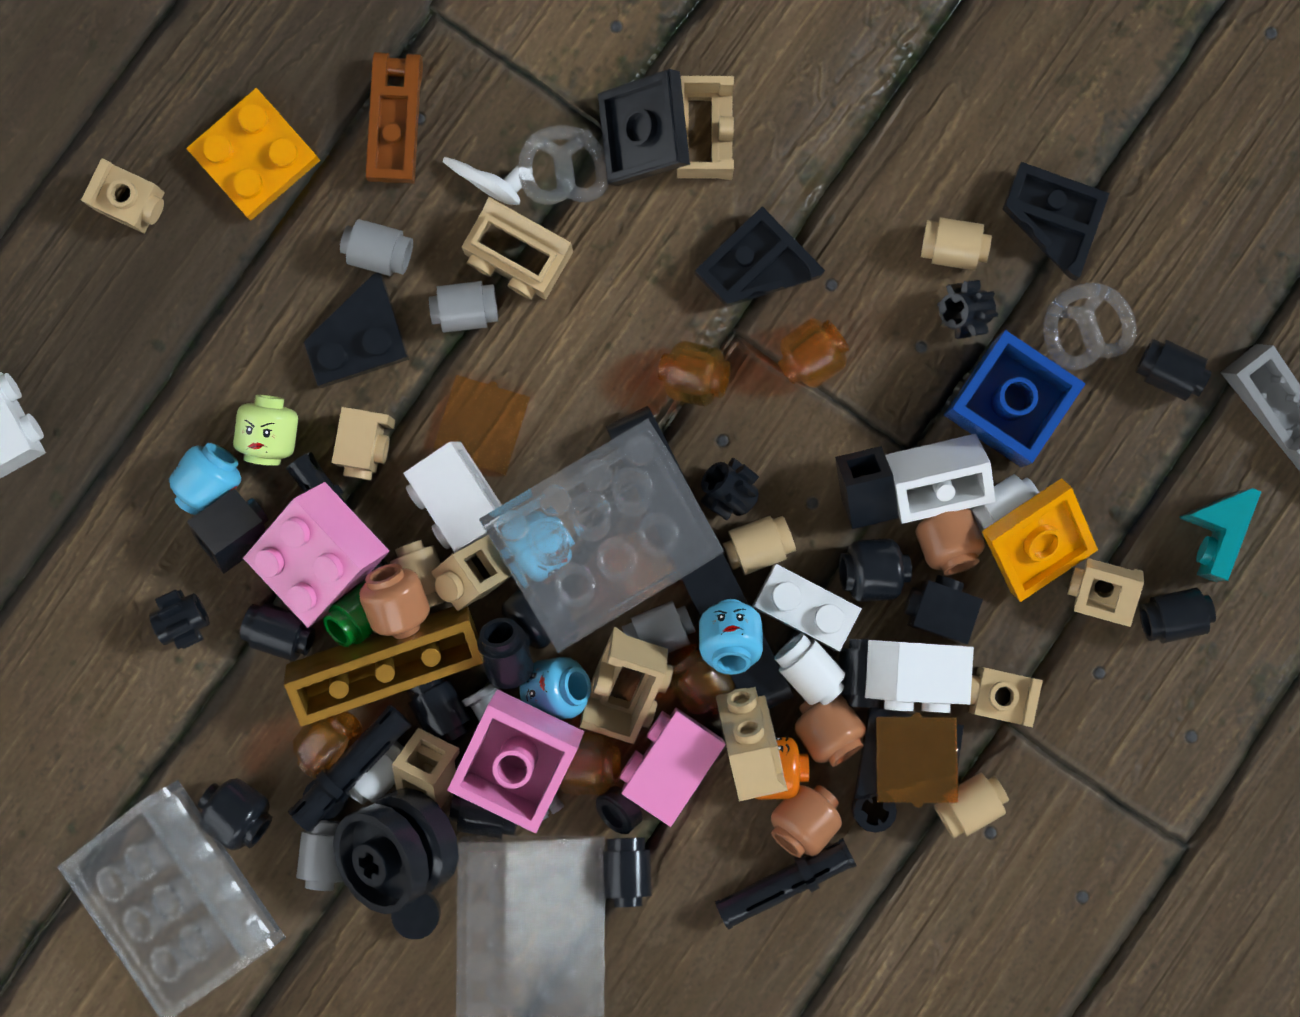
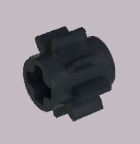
M980 280L964 281L963 284H948L946 286L948 295L941 302L937 303L942 320L940 325L955 329L956 339L989 333L986 324L991 322L994 317H998L993 298L995 295L994 291L980 290Z
M732 458L728 465L725 462L715 463L705 472L702 478L701 487L707 494L702 498L701 503L725 520H728L732 513L736 516L744 515L757 502L759 493L757 487L753 484L758 480L759 476L735 458Z
M175 589L155 599L159 609L150 613L149 619L157 638L163 645L174 642L177 649H185L204 640L200 629L208 626L210 622L204 605L195 593L185 597L182 590L177 591Z

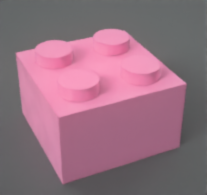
M323 482L294 498L243 559L305 626L309 628L329 614V609L335 602L363 581L389 553V550L328 484Z
M497 689L481 718L447 791L529 831L537 833L578 750L584 731Z
M677 707L674 708L670 715L664 711L660 713L647 733V738L652 743L644 755L637 750L634 752L619 777L625 782L622 788V795L670 827L726 745L720 736Z

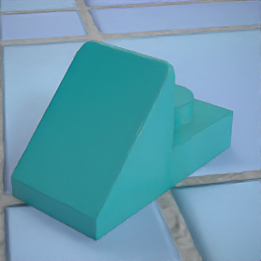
M1254 488L1238 491L1179 516L1182 520L1213 531L1211 537L1206 536L1198 549L1196 561L1201 563L1197 572L1198 576L1213 582L1229 580L1261 491Z

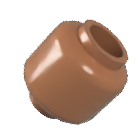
M969 508L959 511H948L937 516L925 518L918 524L915 530L927 564L934 570H942L944 575L964 572L980 562L978 556L983 552L985 542L974 514Z
M399 564L384 565L370 572L365 578L366 583L362 586L359 596L372 630L384 636L393 635L395 639H404L418 632L420 624L430 612L429 602L418 574L411 569L402 568Z
M838 695L827 705H823L820 702L809 705L806 701L801 704L799 710L802 715L796 721L794 731L815 762H829L834 767L845 762L863 748L864 745L861 739L865 734V725L843 696Z
M800 785L799 792L795 797L783 799L772 812L771 823L774 827L771 832L772 837L781 847L795 857L800 858L803 854L809 856L818 855L842 825L841 817L836 810L839 804L838 800L830 791L820 785H817L814 789Z

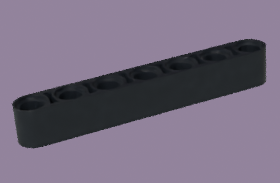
M645 406L605 426L700 618L702 613L709 607L726 599L739 600L748 605L650 408ZM763 634V652L760 659L745 672L729 674L736 689L756 687L758 697L765 695L768 709H771L794 696L786 678L779 672L780 666L774 659L775 656Z

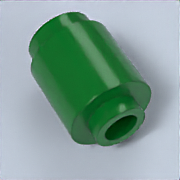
M365 579L330 607L329 614L323 618L324 626L329 635L343 647H349L353 643L360 644L374 633L360 602L359 592L366 583Z

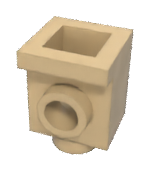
M101 158L81 201L96 212L145 234L149 224H155L164 207L162 197L165 192L156 184ZM126 188H129L130 197L125 202H120Z
M342 407L331 463L343 467V476L371 481L372 473H376L378 463L384 464L388 454L389 436L383 435L384 428L394 429L395 419L387 414Z
M488 535L452 554L431 571L436 579L435 590L438 596L446 602H451L457 611L487 596L514 575ZM478 556L491 575L490 578L486 580L483 578L472 562L473 558Z
M1087 558L1084 569L1074 568L1067 593L1076 597L1074 612L1131 627L1144 585V573L1142 570H1130ZM1102 580L1112 583L1113 589L1107 593H1100L1096 590L1095 584Z
M978 667L976 675H972L971 702L968 713L1033 728L1043 680ZM1001 687H1006L1011 694L1009 702L1005 705H999L995 699L996 691Z
M418 728L392 763L396 790L407 787L422 791L442 808L451 795V792L447 791L456 773L455 759L460 753L459 748Z

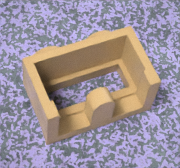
M681 76L687 140L689 101H711V162H690V165L677 168V178H719L732 180L734 171V160H732L734 134L732 96L734 76Z
M488 197L481 214L462 245L465 255L469 257L466 262L469 266L488 277H491L495 271L508 278L510 281L507 286L532 300L535 294L545 300L547 299L573 253L571 242ZM491 224L549 256L539 276L481 244Z
M614 627L592 677L591 693L588 703L581 714L580 728L634 744L641 728H649L652 724L657 708V701L654 700L657 692L665 693L670 684L673 666L667 664L668 648L627 636L621 630ZM622 666L643 673L630 702L610 696Z
M756 687L740 688L730 693L717 695L716 701L739 801L788 791L765 695L758 697Z

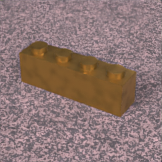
M452 606L429 614L420 624L418 632L410 637L395 639L393 635L384 636L374 633L360 644L353 643L349 647L339 645L287 663L284 686L302 727L483 664L477 646L479 635L468 606L459 611Z

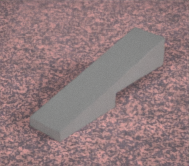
M1256 344L1220 373L1300 471V384L1274 345Z

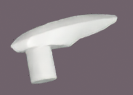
M444 157L442 161L489 196L509 205L520 204V197L517 192L531 179L528 171L520 165H517L502 179L495 174L477 170L455 159Z

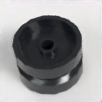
M407 787L393 791L377 799L374 804L362 807L345 816L336 828L333 842L335 862L345 885L363 905L370 910L382 914L399 912L414 903L421 895L428 894L444 885L455 874L459 859L457 837L449 818L437 802L425 793Z

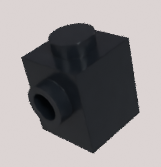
M882 446L835 457L841 500L852 529L899 518L894 476Z
M234 488L189 519L187 523L196 542L224 574L244 560L243 557L266 532L264 523L269 521V519L255 499L250 498L248 501H245Z
M937 575L935 582L930 580L922 581L920 588L912 587L904 608V614L910 615L907 626L958 644L968 645L983 599L962 592L964 583Z

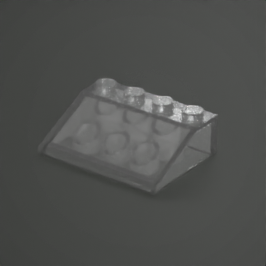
M649 419L644 420L479 519L485 534L558 653L724 553L721 544L677 464Z
M179 780L141 800L58 866L64 878L159 1017H175L286 938L225 847L201 829L199 824L201 812Z
M463 836L458 841L456 1017H604L605 898L603 851H605V836H503L502 839L487 836Z

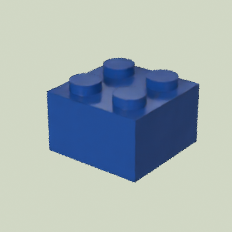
M1005 330L995 338L944 416L970 434H976L979 440L1022 468L1034 462L1086 383Z

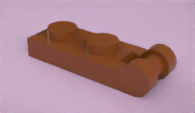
M374 52L366 162V179L368 182L415 184L420 85L423 73L421 54H407L406 58H390L389 53ZM404 77V87L388 86L389 78Z

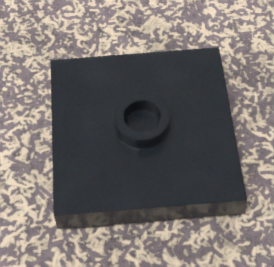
M667 69L598 93L608 185L621 186L690 165L680 71Z

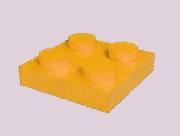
M257 88L186 148L250 221L320 162L318 156Z
M1062 478L982 531L1010 592L1019 602H1022L1098 551L1074 491Z

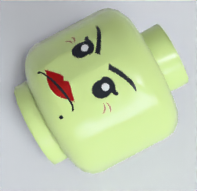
M256 395L255 403H246L238 408L233 445L237 451L244 454V461L275 466L281 465V459L290 457L293 454L298 415L292 409L283 407L284 398Z

